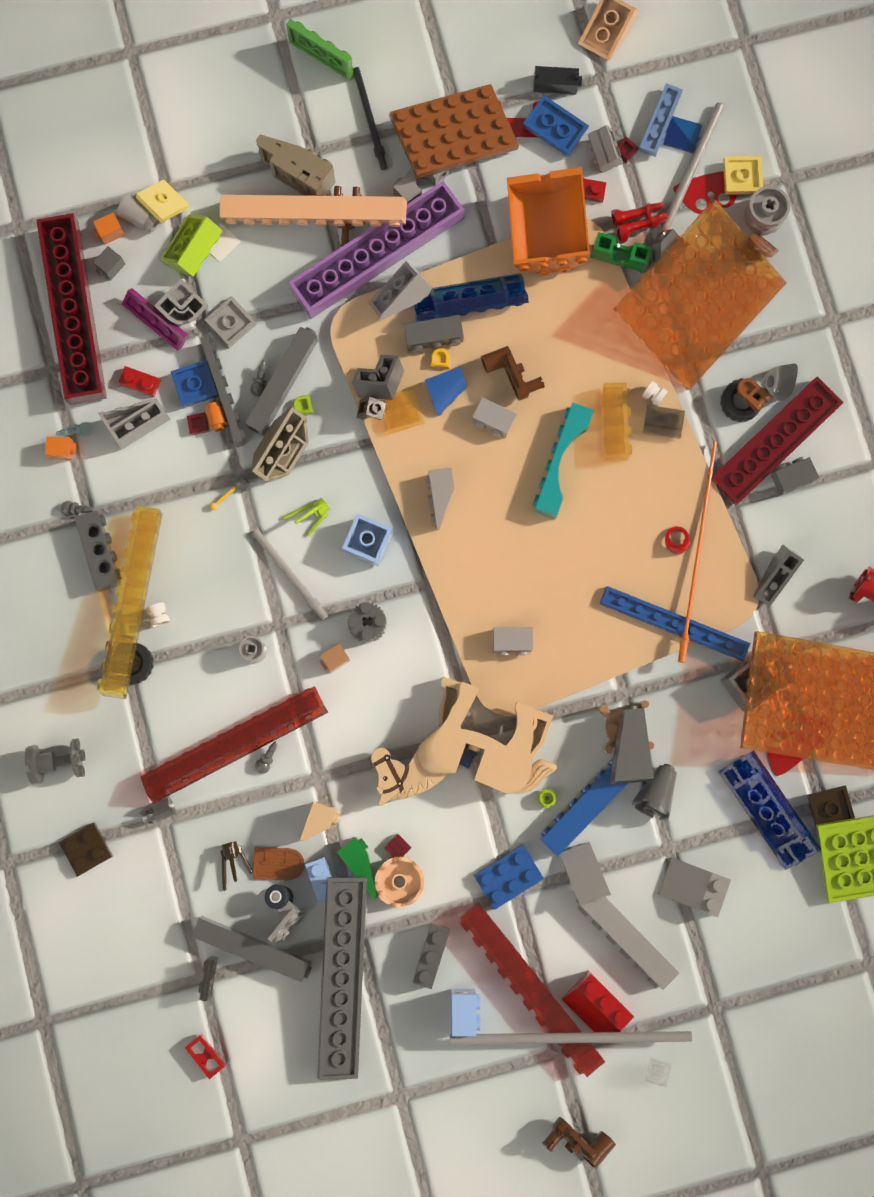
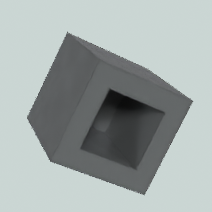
M109 246L93 262L97 268L95 271L104 278L106 276L110 280L126 264L123 258Z

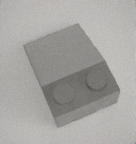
M405 261L369 304L379 318L383 320L421 302L423 298L430 294L433 287L417 269Z
M671 857L658 894L718 917L731 879Z

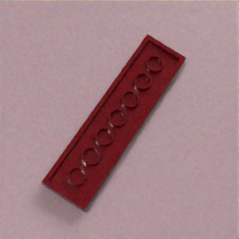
M817 376L723 465L711 479L737 506L844 402Z

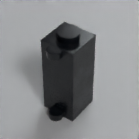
M535 66L533 92L577 94L578 87L582 86V76H579V68Z

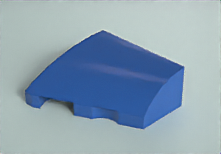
M461 367L425 379V384L431 396L437 417L441 416L443 411L455 401V398L467 388Z

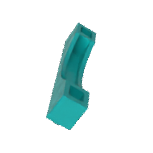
M572 403L571 408H566L563 417L566 418L565 425H560L557 435L561 437L558 443L554 442L551 451L554 456L552 460L548 459L545 468L548 473L546 478L542 477L539 488L542 490L540 496H535L533 506L536 507L534 512L556 519L563 501L558 479L561 458L568 446L587 431L594 412L593 409L576 403Z

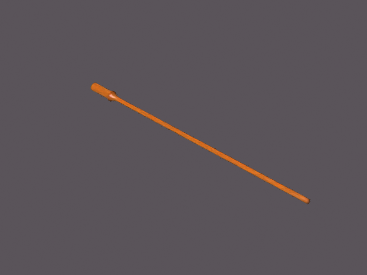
M716 441L713 442L685 628L680 638L677 661L679 663H685L688 641H690L688 628L716 453Z

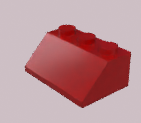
M589 970L562 998V1001L593 1032H621L634 1018L633 1014Z

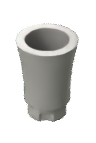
M127 194L118 206L117 218L128 221L150 233L156 229L159 221L131 195Z

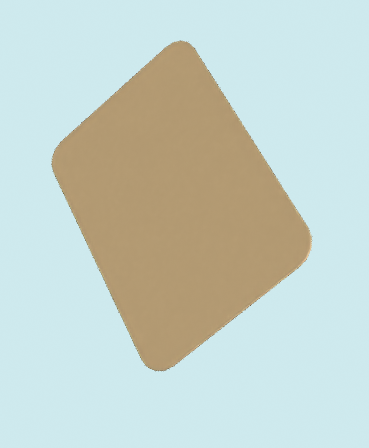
M587 219L591 255L597 233L604 232L600 226ZM511 237L421 272L433 287L430 294L423 298L421 302L383 320L379 318L369 304L382 288L356 297L341 306L333 317L330 335L333 349L357 407L359 406V401L363 399L358 398L352 384L358 368L375 369L380 355L399 356L404 373L394 399H379L386 402L383 419L378 420L371 417L364 419L363 422L470 684L480 688L476 696L481 704L495 714L508 717L516 716L514 708L517 701L538 709L678 652L681 641L680 636L600 605L605 588L608 586L686 617L709 467L634 296L631 295L632 292L621 267L589 257L587 263L570 269L568 273L551 272L550 275L541 276L540 273L520 272L514 265ZM460 315L464 335L463 342L458 346L443 345L441 347L450 354L449 369L430 367L431 356L436 349L425 348L421 352L408 351L404 324ZM508 346L516 364L522 363L525 372L521 373L523 381L526 383L541 376L543 379L541 382H544L545 388L531 392L528 398L518 401L504 367L487 374L482 365L481 356ZM461 367L467 388L455 398V401L443 411L441 416L437 417L431 396L425 384V379ZM652 381L657 383L659 388H664L668 391L658 407L650 399L646 400L642 397ZM482 397L517 413L506 438H498L492 435L490 430H482L474 426L472 417ZM572 403L591 408L594 412L587 431L568 446L561 458L558 479L563 501L556 519L534 512L536 506H533L536 495L540 496L542 489L539 488L542 477L546 478L548 471L545 468L548 459H553L554 454L551 451L554 442L558 443L561 437L557 434L560 425H565L566 418L563 417L566 408H571ZM452 468L454 491L440 530H437L436 525H432L431 514H434V508L429 506L428 495L432 494L431 488H427L425 477L429 476V471ZM711 479L690 619L725 633L737 628L751 618L758 607L759 600L754 597V594L759 585L719 490ZM674 526L683 527L690 536L688 549L680 555L670 552L665 545L666 532ZM674 531L670 534L669 538L674 545L683 544L685 536L680 531ZM533 627V651L525 656H519L517 652H509L508 656H498V652H493V628ZM688 641V647L697 644L695 642Z

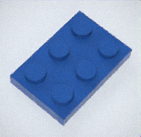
M543 95L524 121L522 127L568 157L588 130L589 125Z
M521 845L474 875L494 910L544 879L524 845Z

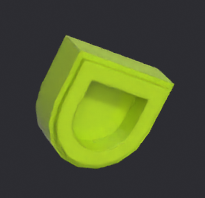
M309 394L299 396L294 400L293 408L304 416L314 414Z

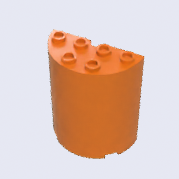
M582 167L550 171L545 175L536 173L508 177L507 188L515 267L520 272L540 273L541 276H547L551 272L568 273L570 269L587 263L590 257Z

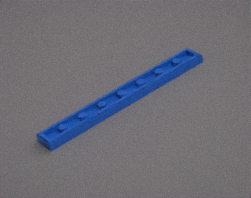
M606 586L600 605L682 637L686 617ZM690 619L688 628L690 641L742 662L745 660L751 643Z

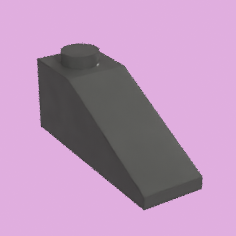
M782 545L772 558L754 597L770 607L804 559L785 545Z

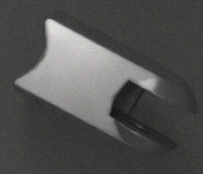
M170 797L145 806L140 811V815L144 816L141 821L145 824H152L176 814L175 806Z

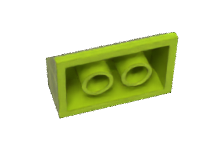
M188 214L160 258V261L183 275L194 277L199 272L204 259L209 256L213 245L218 242L223 230L206 216Z

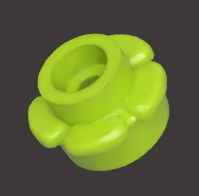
M543 789L540 791L537 801L542 807L549 808L555 805L556 794L553 790Z

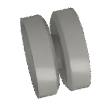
M775 186L759 188L754 192L745 208L744 219L747 226L758 234L768 235L776 232L790 212L791 203L788 195L782 189Z

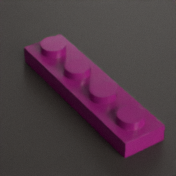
M133 288L127 290L122 305L177 351L182 349L188 334L175 323L168 320Z

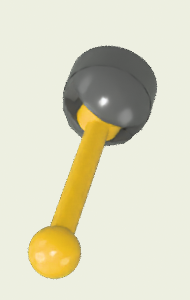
M241 474L237 475L234 479V487L215 503H211L210 509L216 510L217 505L236 489H246L250 485L249 482Z

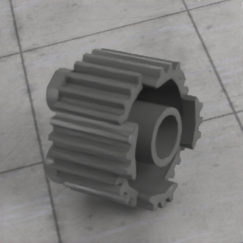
M363 602L359 606L356 605V609L353 608V612L350 611L351 615L348 616V626L351 634L358 641L361 640L363 642L365 640L366 643L368 641L372 642V640L376 641L375 639L379 640V637H382V634L385 633L384 630H386L387 626L383 610L369 602ZM365 619H367V620H368V619H371L370 622L372 623V625H371V626L366 625V626L364 627V626H363V624H364L363 621H364Z

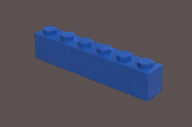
M613 758L607 763L609 767L605 771L601 769L595 775V782L592 785L588 783L581 790L583 794L578 799L575 797L567 805L569 809L565 813L561 811L554 818L555 823L551 827L547 826L540 833L542 835L540 840L556 856H559L628 784H610Z

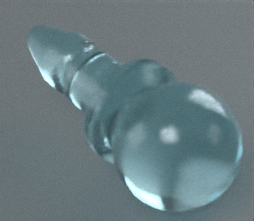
M84 421L79 425L74 424V427L61 429L56 432V435L67 436L76 434L77 437L80 435L89 436L93 432V426L91 423Z

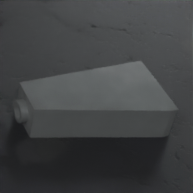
M629 706L620 713L610 784L647 782L654 779L644 708L638 709L637 706Z

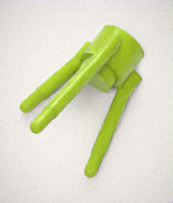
M322 498L319 500L315 499L310 504L283 516L282 519L286 520L310 508V511L294 521L295 524H298L311 514H314L316 517L320 515L319 519L307 533V536H310L323 519L328 516L327 512L330 508Z

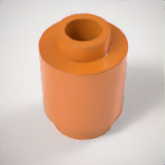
M220 402L206 405L205 413L209 428L215 432L224 430L225 426L228 425L223 406H221Z

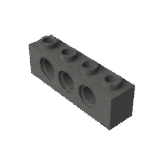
M95 510L74 517L95 589L102 592L121 586L123 576L120 568L117 569L115 564L118 560L115 551H112L110 547L112 539L109 532L106 533L104 526L107 523L104 515ZM98 529V535L91 537V531ZM103 546L104 552L101 555H97V548ZM109 564L108 572L102 573L103 565Z

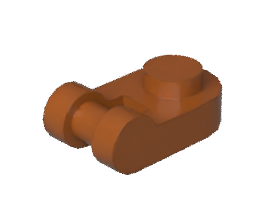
M750 378L741 380L737 385L739 396L756 412H759L762 409V405L771 399L770 394ZM755 393L759 395L757 400L753 397Z

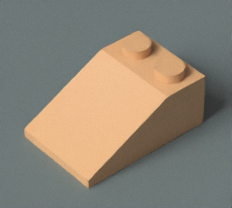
M600 0L578 44L610 61L633 25L639 10L622 0Z

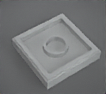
M232 296L204 319V322L228 348H231L257 325L256 321Z

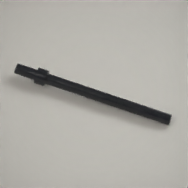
M355 67L353 68V73L373 140V151L375 157L378 158L380 169L386 170L388 166L385 159V149L380 142L360 68Z

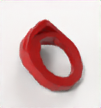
M674 526L666 532L665 545L670 552L680 555L688 549L690 536L683 527ZM674 531L682 532L685 536L683 544L674 545L669 538L670 534Z

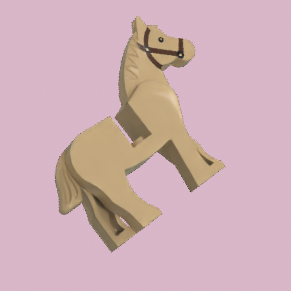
M443 677L441 680L443 698L440 703L438 728L422 741L409 765L405 766L397 760H392L389 751L385 748L376 749L371 756L372 763L379 775L378 787L376 788L382 795L379 806L384 805L389 800L406 799L418 795L437 785L448 774L456 773L465 745H469V750L478 753L480 750H483L473 779L474 781L503 793L522 794L535 789L548 775L557 769L554 763L542 759L535 761L531 765L534 755L545 741L553 715L536 710L535 707L517 701L514 708L516 713L515 732L510 741L504 746L502 743L484 734L461 729V724L480 688Z

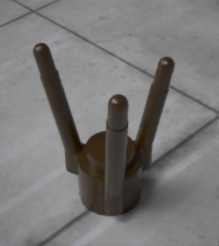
M237 841L223 844L220 851L222 856L223 891L227 889L226 858L230 861L234 882H237L234 858L238 857V853L250 874L253 873L243 853L242 845L238 846Z

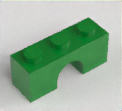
M601 232L597 233L590 258L644 273L653 247L636 242L632 246H623L615 241V236Z

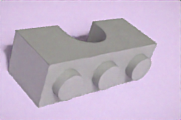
M411 167L406 176L400 177L395 181L393 194L396 197H404L408 204L422 195V190L417 186L419 181L426 179L436 186L449 175V170L416 179Z

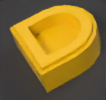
M443 348L434 350L431 356L430 367L449 369V352Z

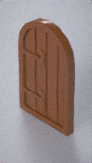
M757 232L748 237V242L766 257L771 258L779 251Z
M254 847L253 879L293 880L299 877L304 870V858L295 849Z

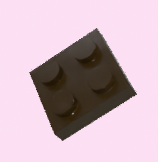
M846 785L807 794L815 827L816 824L855 818Z
M95 822L59 842L77 877L113 857Z

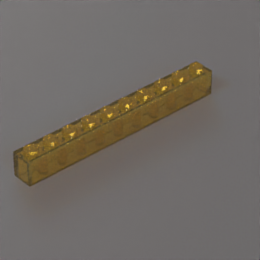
M136 506V511H133L131 516L133 526L132 530L128 532L129 546L124 551V559L126 561L125 566H122L120 571L122 581L121 585L117 586L116 595L118 596V601L113 606L114 620L109 625L110 640L105 645V652H107L106 660H103L101 665L103 675L97 685L99 693L105 697L127 698L162 519L160 509Z

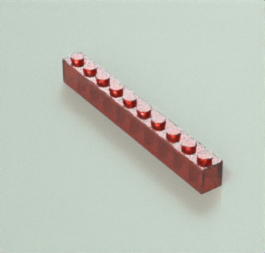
M315 686L305 689L302 693L288 698L285 702L269 708L250 720L236 725L233 729L217 735L215 738L200 744L190 751L184 752L181 756L165 762L154 770L148 771L140 776L147 796L156 803L329 713Z
M478 901L460 916L462 920L460 925L466 932L469 930L474 935L472 940L479 948L481 946L484 947L487 951L484 955L491 963L495 961L499 966L497 969L503 979L508 978L511 981V989L516 995L519 993L524 998L523 1004L529 1011L531 1009L534 1010L537 1014L535 1019L542 1027L546 1025L550 1030L548 1033H583ZM560 1043L562 1046L561 1052L567 1059L569 1057L575 1062L573 1067L580 1075L584 1073L588 1077L605 1063L603 1057L591 1043Z

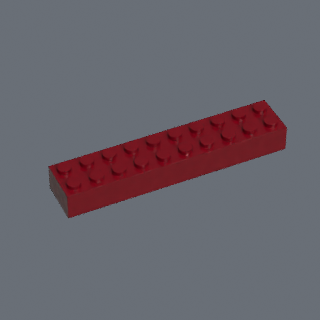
M74 213L36 219L64 399L69 405L107 399L79 221Z

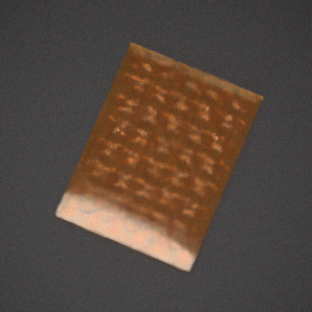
M714 200L613 310L686 390H690L787 282L763 254L748 242V237L719 203Z
M755 631L740 748L874 770V652Z

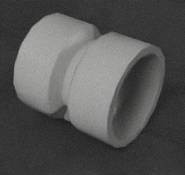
M248 636L241 641L239 653L246 661L259 663L266 657L267 648L259 638Z

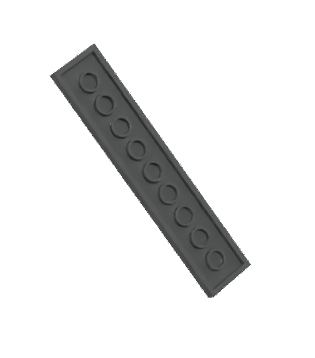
M326 877L317 1079L319 1081L358 1079L367 877Z

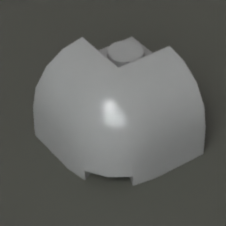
M180 279L154 306L168 320L175 324L184 325L194 321L208 307V304Z

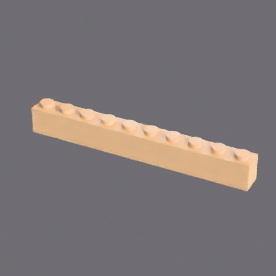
M221 195L219 217L226 224L235 225L237 222H243L246 225H254L255 222H261L263 225H272L273 222H279L280 225L297 223L301 226H307L309 223H315L318 226H326L327 223H334L335 226H345V223H350L358 227L363 226V224H370V226L381 227L382 224L400 227V224H406L407 201L404 197Z

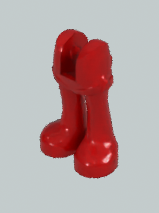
M663 202L648 203L643 207L627 211L611 210L614 226H617V236L620 244L626 243L629 235L635 231L649 227L655 228L667 221V213L653 217L651 215L664 209ZM645 216V219L623 224L625 221Z

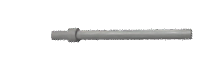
M256 529L253 531L252 534L308 602L309 608L312 611L314 610L322 621H325L329 616L320 606L321 603L318 599L310 594L260 530Z

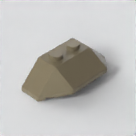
M290 407L274 420L254 452L251 472L267 482L289 475L308 444L307 417L293 407Z

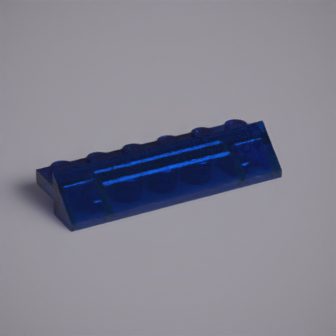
M518 273L435 287L431 289L430 294L426 298H423L421 302L413 306L418 322L454 315L464 316L471 312L481 313L489 309H503L513 305L521 306L524 303H529L522 274Z
M754 750L744 756H740L719 771L785 870L819 853L821 850L820 846Z

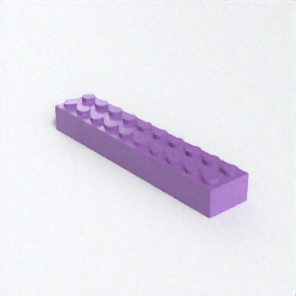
M443 180L407 204L406 224H400V227H391L389 224H382L381 227H371L288 282L290 290L310 319H312L463 220L465 210Z

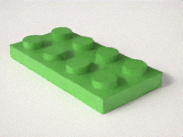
M289 19L286 27L290 44L348 81L354 76L352 57L348 52L339 50L331 41H325L315 31H309L301 22Z

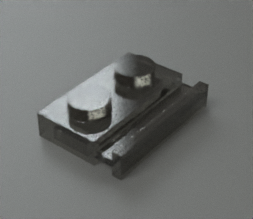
M647 405L643 433L680 439L685 411Z
M210 956L203 963L202 973L204 975L198 993H200L199 1000L207 1001L212 996L218 957Z

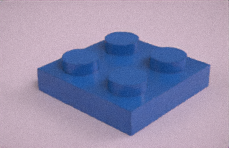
M207 360L171 371L183 408L219 396Z

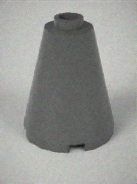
M664 764L657 767L653 773L654 779L647 781L633 799L632 805L636 804L634 807L636 810L652 818L654 815L660 816L659 820L662 821L669 819L677 776L673 766Z

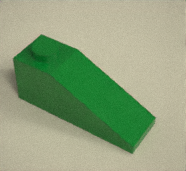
M355 837L337 853L356 877H367V892L375 899L377 892L369 852L366 850L369 846L362 838L358 839Z

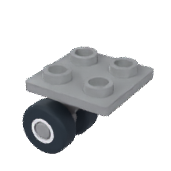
M272 885L266 890L264 899L270 908L278 909L280 924L267 940L269 942H284L290 935V929L302 921V915L305 911L297 908L292 903L294 896L290 888L282 885Z

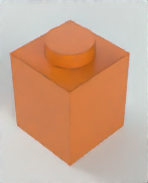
M114 212L93 221L96 227L93 231L97 239H102L104 244L125 236Z
M46 436L45 455L49 459L73 460V454L76 453V444L70 437Z

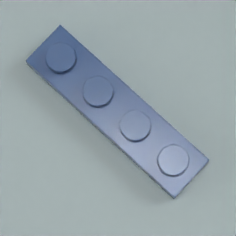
M665 84L638 151L656 157L683 89Z

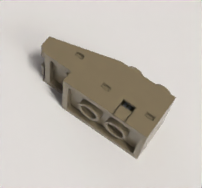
M261 134L256 139L261 161L271 166L273 177L303 196H326L335 184L332 163L327 159L322 160L317 157V154L311 149L306 150L301 146Z

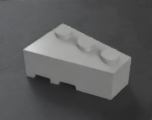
M157 398L98 413L122 449L170 420Z

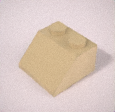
M317 801L313 802L300 840L305 841L332 828L333 825H337L340 814L337 813L338 809Z

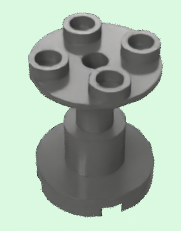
M79 738L71 740L70 753L55 755L54 752L41 754L37 745L28 746L25 749V766L28 765L30 771L26 773L32 785L41 784L44 779V773L55 772L57 767L72 765L76 777H85V768L82 761L86 760L84 749L80 750Z

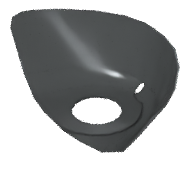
M797 364L781 365L769 370L761 379L762 388L771 397L780 401L786 400L792 394L796 384ZM770 375L774 379L772 387L767 385V379Z

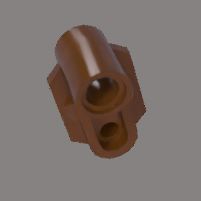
M508 346L481 356L482 365L487 374L504 367L518 401L528 398L531 392L545 388L544 382H541L543 380L541 376L526 383L523 381L521 373L525 372L522 363L516 364Z
M558 1117L552 1124L554 1130L542 1142L544 1146H547L546 1149L552 1152L561 1139H565L567 1141L565 1148L570 1153L580 1154L595 1169L616 1146L615 1142L603 1131H600L593 1141L588 1144L561 1117Z

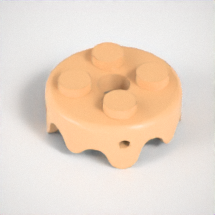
M394 857L385 861L379 867L375 876L377 894L383 902L393 907H404L416 902L424 887V876L419 865L406 857ZM395 877H404L405 885L397 887L394 884Z

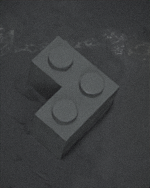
M380 355L375 369H357L352 384L358 398L370 396L376 399H394L404 373L399 356Z

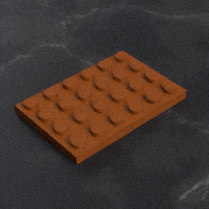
M491 84L394 110L389 114L416 179L515 151L519 147Z

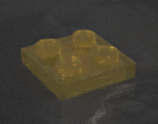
M413 387L396 392L393 400L379 399L386 402L383 420L388 435L424 424Z

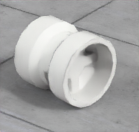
M652 381L642 397L646 400L650 399L658 407L668 391L664 388H659L657 383Z
M164 603L154 604L146 608L147 614L151 617V627H158L170 622L169 616L165 614L166 607Z

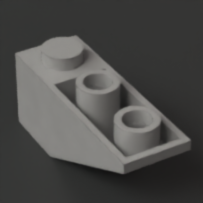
M452 468L429 471V476L425 477L427 488H431L432 494L428 495L429 506L434 508V514H431L432 525H436L437 530H440L454 491Z

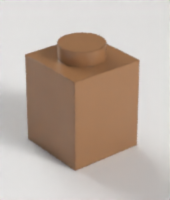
M339 643L321 654L322 660L319 662L325 671L329 669L332 673L351 660Z

